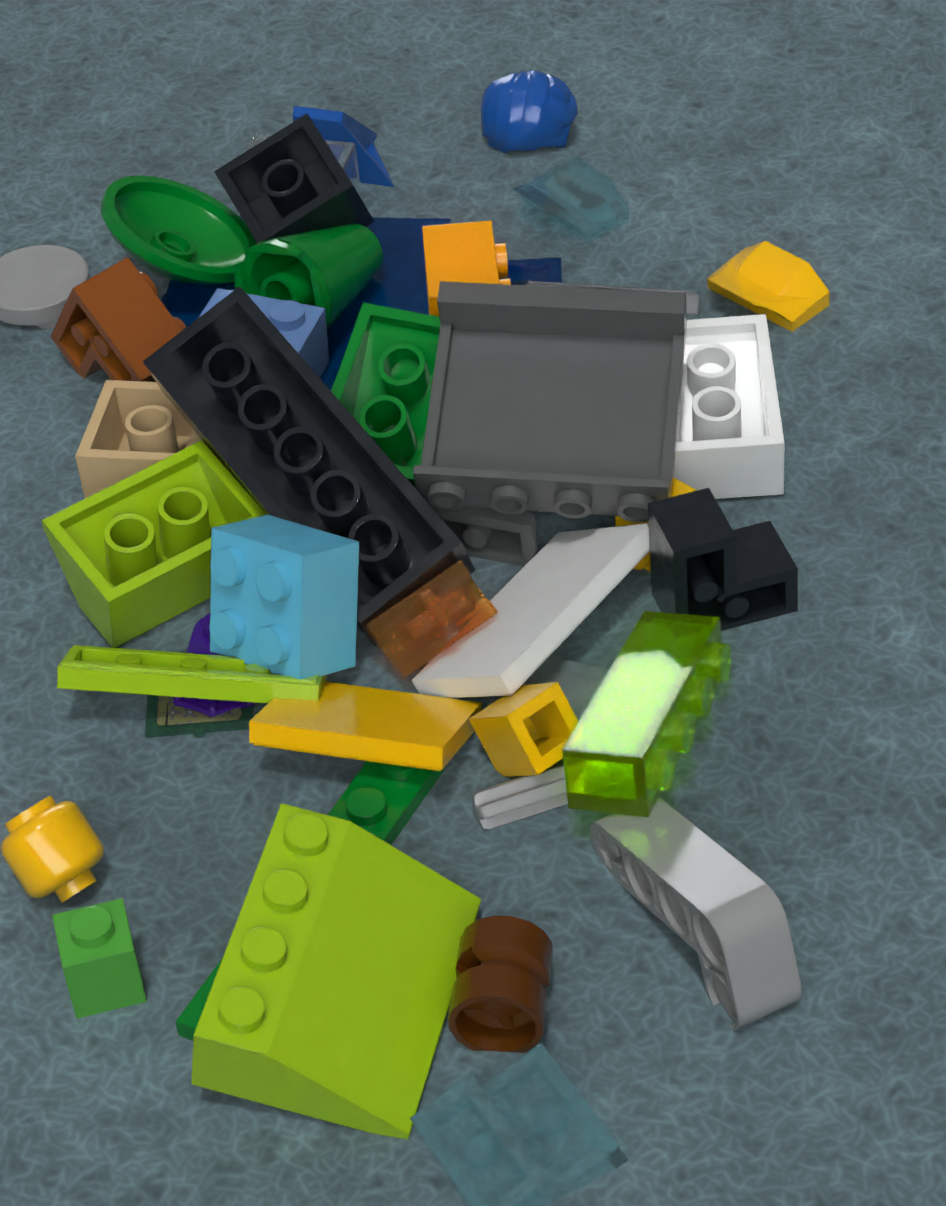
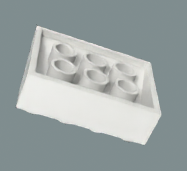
M766 314L687 320L673 477L696 490L709 488L715 499L784 494L785 442Z

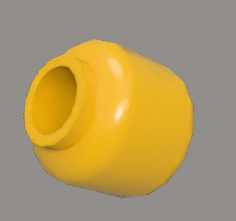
M52 795L4 824L9 834L1 843V854L30 897L43 898L55 892L62 903L97 881L90 868L101 861L105 849L84 813L75 802L62 801L57 804Z

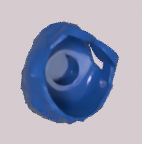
M534 70L510 73L490 83L484 91L481 103L482 135L487 138L489 146L504 153L509 151L537 150L539 147H566L570 125L578 114L576 98L565 82L556 76Z

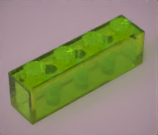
M653 611L643 612L562 749L569 809L649 817L662 791H669L671 789L675 776V766L682 753L688 754L694 741L695 728L701 717L707 718L709 716L713 703V694L718 684L726 683L731 669V648L729 644L722 643L720 617Z

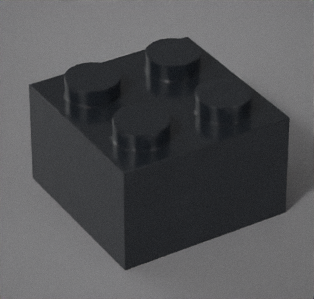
M307 113L214 171L257 243L267 239L349 224H360L367 227L375 222L351 180Z

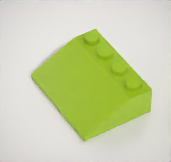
M281 803L193 1035L191 1085L372 1134L409 1139L450 1007L452 988L457 979L455 969L460 938L465 928L476 921L481 898L351 821Z

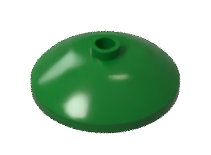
M140 175L123 177L113 181L107 187L101 200L100 210L103 220L116 242L142 266L155 274L173 281L200 285H223L234 282L238 263L244 260L248 253L246 251L257 243L245 222L230 208L195 188L169 179Z

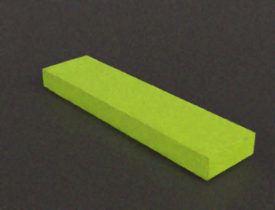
M73 645L57 666V688L254 703H269L273 698L319 700L324 684L327 682V675L319 677L318 674L301 680L291 676L276 675L270 673L268 668L254 663L247 665L244 663V660L234 656Z

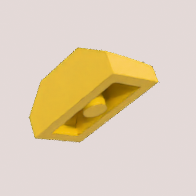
M767 241L744 248L707 278V288L758 315L766 314L768 320L791 332L830 306V291L807 261Z

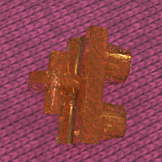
M460 560L368 623L365 630L403 681L492 619L498 611L477 587L468 569Z

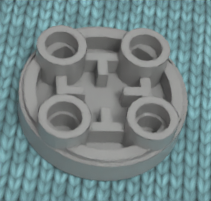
M56 245L29 246L1 256L0 321L13 325H36L41 329L54 328L72 288L90 279L86 260L76 251Z

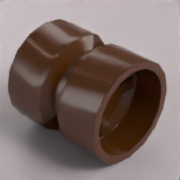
M490 916L478 919L465 928L459 942L455 969L457 979L452 988L448 1014L449 1030L458 1042L473 1051L525 1053L539 1043L544 1033L547 1008L545 987L549 986L553 958L552 941L544 930L530 921L514 916Z

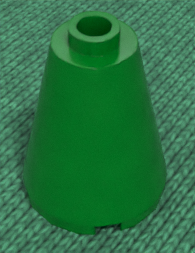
M349 224L263 240L250 247L246 251L248 253L244 260L238 263L235 270V289L240 286L247 294L279 300H292L301 304L325 308L328 330L380 270L383 262L382 247L375 234L360 224Z

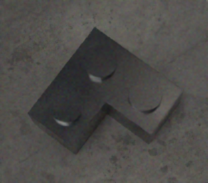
M709 488L648 503L651 591L677 643L798 611V568L771 521L732 530Z

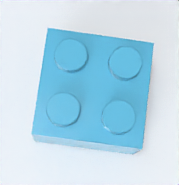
M271 515L212 527L210 652L222 656H234L244 660V663L247 665L254 663L270 669V673L291 676L299 680L315 675L321 677L355 667L359 541Z

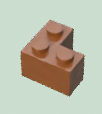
M127 257L72 288L50 337L77 374L84 379L103 369L111 380L156 382L143 361L184 330L186 325L179 318L172 317L158 298V291L151 278L146 273L139 272Z

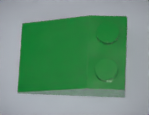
M363 302L331 392L416 489L413 470L414 465H421L440 331V317Z

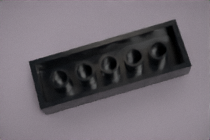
M240 286L143 361L165 396L267 515L359 541L357 626L375 647L393 637L476 571L460 539Z

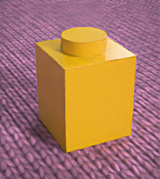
M558 682L521 685L513 695L501 697L469 718L495 770L504 777L539 775L589 741Z

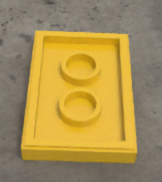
M325 682L319 700L273 698L249 721V743H253L254 746L441 771L475 732L469 718L482 710V702Z

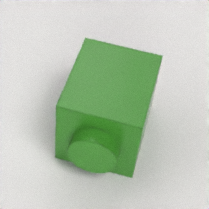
M123 898L52 915L62 969L76 1019L147 1002Z

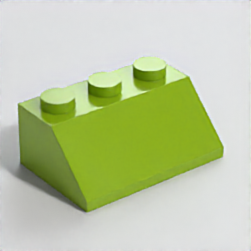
M201 440L43 519L42 527L79 607L110 646L116 648L211 598L210 562L212 527L267 514Z

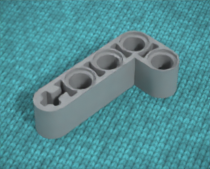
M652 795L591 823L590 834L596 854L618 883L698 953L708 997L713 1005L721 1003L735 1021V1024L730 1026L733 1031L800 1000L802 995L801 982L789 923L780 900L765 881L657 795Z

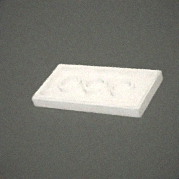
M648 524L558 532L412 679L419 694L446 698L513 695L650 551Z

